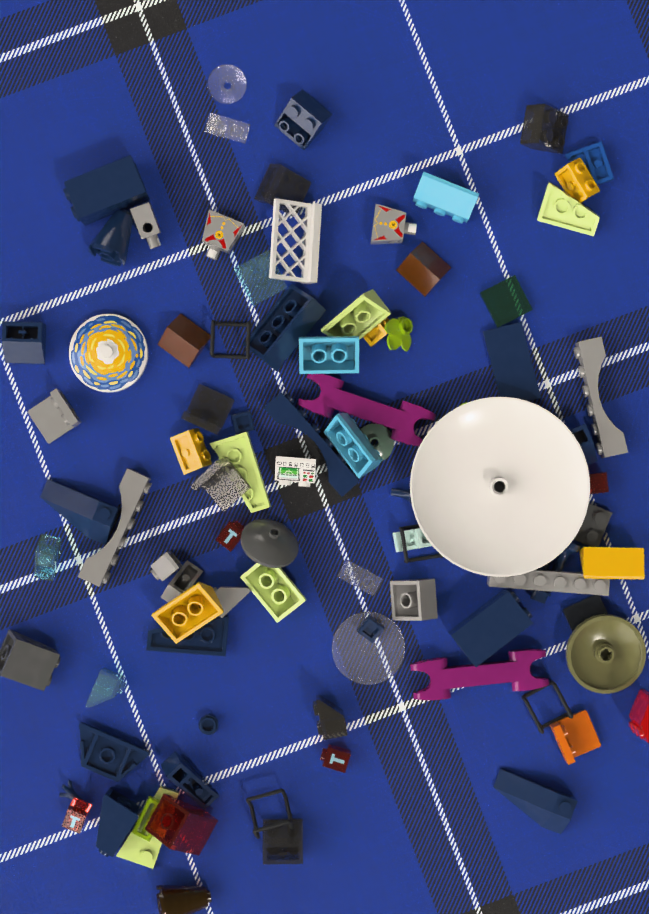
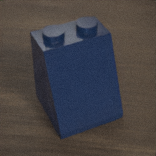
M111 787L102 800L96 847L99 848L98 851L106 857H113L143 810L141 806Z

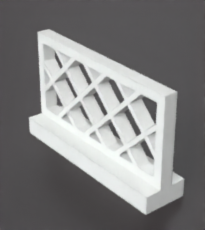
M274 199L269 278L301 282L302 284L317 283L322 204ZM280 204L285 205L290 211L284 217L279 212ZM299 207L305 208V217L302 219L295 212ZM291 214L298 222L292 228L286 221ZM281 223L288 230L284 236H281L278 232V226ZM299 226L304 230V236L301 239L294 232ZM290 234L296 241L291 248L284 240ZM280 243L287 250L282 256L277 252V245ZM298 245L303 250V255L299 259L293 252ZM288 254L295 261L290 267L283 260ZM279 262L286 270L282 275L275 274L276 265ZM297 265L302 270L301 277H296L291 271Z

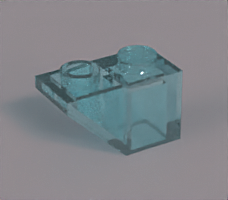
M41 535L35 550L34 577L54 581L61 552V538Z

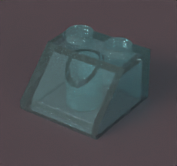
M269 250L234 268V272L253 306L288 288L284 280L269 278ZM276 265L275 274L281 275V273H280V271H279V269H278V267H277V265Z

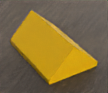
M583 547L579 550L584 578L644 579V548Z
M198 582L153 612L151 616L177 644L222 614L224 610L213 587Z

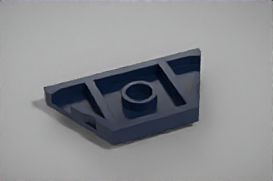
M84 722L79 724L81 767L111 780L119 782L151 753L149 750Z

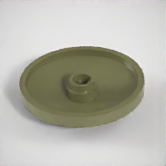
M612 614L592 616L581 622L573 630L567 642L566 662L570 673L581 686L595 693L610 694L629 687L639 677L645 665L646 647L642 635L633 624L620 616Z

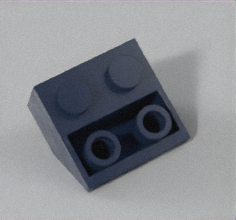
M302 89L291 97L274 126L302 150H305L322 131L332 114Z
M2 321V346L5 363L45 364L46 324L42 322Z

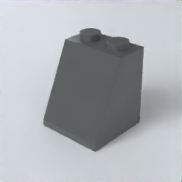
M9 629L0 648V676L42 691L45 690L46 686L50 685L52 672L60 663V654L56 649Z

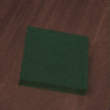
M515 275L479 293L497 328L533 310Z

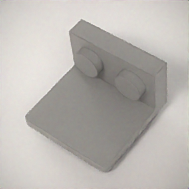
M57 388L50 392L51 396L28 410L31 419L49 444L82 423L61 390Z

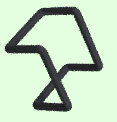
M212 320L211 357L250 359L251 322L233 323ZM215 326L247 327L246 355L214 354Z
M418 524L399 527L405 563L443 558L441 554L408 559L404 530L420 527Z
M552 680L549 681L548 686L534 689L521 696L541 734L544 733V728L550 726L549 724L567 716L573 718V714L557 684ZM552 685L567 712L541 726L527 697Z
M277 789L246 799L252 816L253 834L257 839L260 838L259 832L289 824L290 828L294 829L290 805L284 789ZM282 793L289 820L258 828L251 801Z

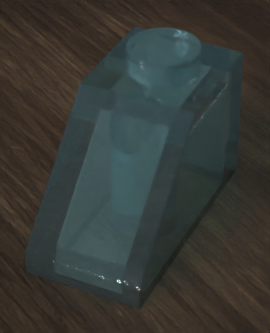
M102 668L85 707H93L115 698L118 693L122 694L126 685L123 682L125 676Z

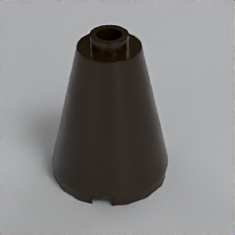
M156 885V889L160 890V893L156 894L159 914H193L207 908L208 903L212 902L210 890H206L203 886Z

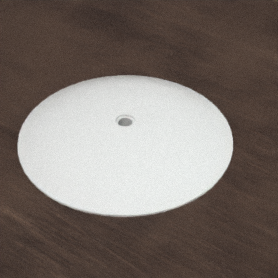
M489 397L474 400L455 408L430 429L420 444L413 461L410 477V497L414 515L421 531L430 544L443 557L462 569L476 574L509 577L528 573L546 565L570 545L582 526L587 513L590 497V477L588 465L580 444L568 427L555 415L539 405L526 400L511 397ZM497 481H501L504 485V489L500 493L494 489V484Z

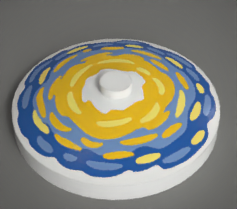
M101 314L89 318L75 331L69 346L70 364L75 375L86 386L100 392H119L132 386L142 376L148 362V345L142 331L129 319L116 314Z

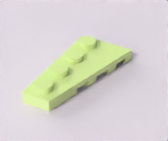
M244 432L210 443L220 462L229 473L232 482L238 488V492L250 512L253 513L271 507L249 433Z
M160 786L154 799H158L160 802L168 805L150 842L131 832L117 853V857L152 869L154 868L179 795L178 791ZM153 803L150 804L138 829L139 832L142 831L154 806ZM158 806L145 835L148 836L161 807Z

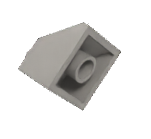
M435 579L390 581L392 620L424 621L438 618Z

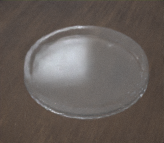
M361 612L347 618L338 627L332 643L333 658L340 672L348 679L365 685L378 684L393 676L401 666L405 653L404 638L398 626L388 617L376 612ZM368 615L385 627L373 643L357 632L358 627Z

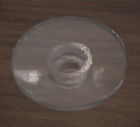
M224 64L216 67L210 73L207 86L210 95L216 101L223 104H231L243 97L247 88V81L244 73L238 67ZM226 83L231 84V87L229 89L224 88V85Z

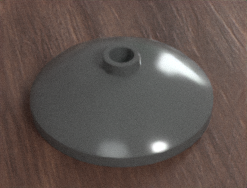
M257 519L249 522L241 533L240 540L244 552L254 562L262 566L282 568L291 564L298 554L299 544L296 536L287 526L278 521Z

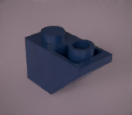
M586 424L571 429L570 431L580 444L587 465L597 462L594 443Z

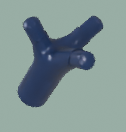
M392 488L391 496L404 498L411 503L410 489Z
M68 781V787L63 784L62 788L66 793H60L59 797L71 799L79 808L83 806L85 801L74 791L72 781Z

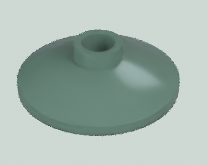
M368 424L360 429L367 436L370 443L373 439L378 440V446L374 447V449L380 453L382 461L387 459L394 448V440L390 439L391 432L389 429L381 424Z

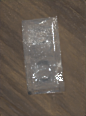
M210 113L205 132L245 144L250 124Z
M346 560L337 576L372 596H375L383 581L381 577L349 560Z

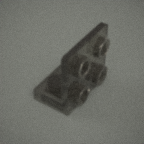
M270 164L254 199L260 203H267L272 206L276 198L303 202L311 182L280 164ZM280 204L279 210L286 214L290 212L285 205Z
M199 384L187 411H184L181 418L219 436L235 400Z
M227 457L215 461L190 485L194 491L206 490L222 511H226L251 488Z

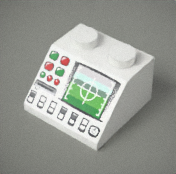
M276 456L275 480L279 481V485L291 486V482H299L298 486L310 487V483L315 484L316 459Z

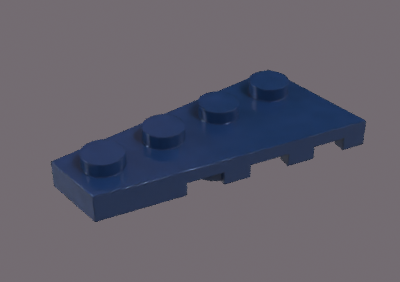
M229 617L211 620L177 644L163 628L148 630L146 650L226 657Z

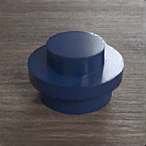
M205 715L199 721V729L206 735H211L218 729V720L213 715Z

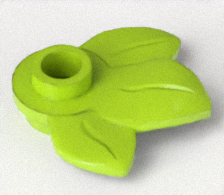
M406 317L390 319L384 328L389 334L387 336L388 348L396 350L401 346L407 352L411 346L410 333L413 329L412 321Z

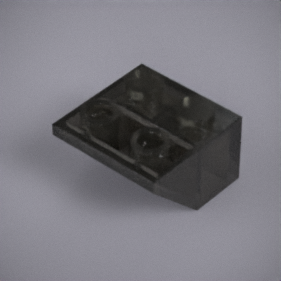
M547 104L527 105L520 144L534 150L562 154L569 115Z
M316 695V701H313L315 716L319 715L320 719L317 721L319 736L323 735L324 740L347 736V726L343 710L323 696Z
M263 819V826L289 819ZM293 819L294 829H291L289 824L263 831V865L303 864V819Z

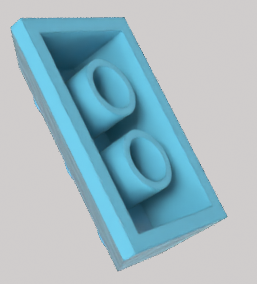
M423 172L413 202H416L415 205L420 208H431L435 214L445 216L446 214L451 216L453 221L463 224V222H468L479 193Z
M359 336L299 337V373H359Z
M347 413L335 415L325 429L324 434L356 476L361 478L375 469L383 459L380 453L368 441L367 436L357 427L354 419Z

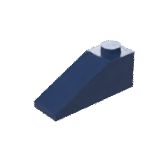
M176 751L161 764L166 777L204 810L219 797L215 790Z

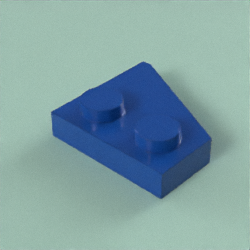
M602 141L565 154L566 159L570 162L581 158L597 185L614 180Z

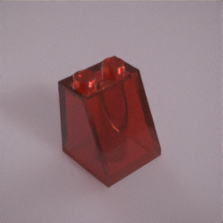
M163 794L145 830L171 850L199 856L218 820L203 809L170 795Z

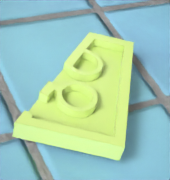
M548 182L537 221L594 236L600 216Z

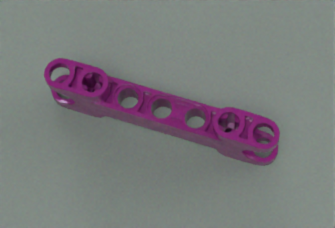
M307 374L306 378L320 386L321 393L315 400L299 399L297 403L299 406L332 419L334 410L375 424H381L393 429L390 439L418 447L423 440L414 433L415 422L420 419L435 421L437 416L431 411L409 402L402 401L400 409H396L342 391L344 381L325 374Z
M546 650L508 651L509 660L481 663L477 667L473 664L448 667L447 658H432L410 664L411 671L427 673L430 677V683L425 689L413 692V697L416 700H443L451 698L450 689L508 682L512 683V691H527L548 686L549 678L534 677L530 672L532 662L546 657Z

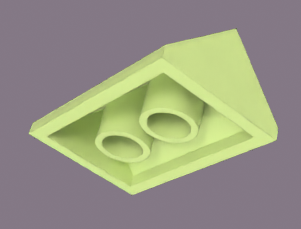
M374 289L363 293L321 329V332L327 336H359L360 340L387 318L391 312Z
M256 563L240 576L277 623L307 600L282 568H269Z

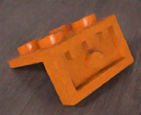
M586 710L573 714V718L565 717L549 724L563 758L568 765L576 762L575 757L601 747L599 738Z

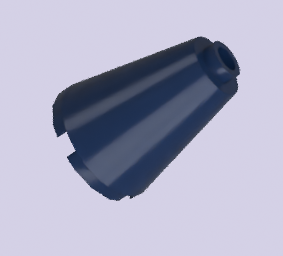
M125 209L116 210L89 245L88 251L91 255L95 257L98 254L101 256V261L110 265H125L133 225L131 213Z

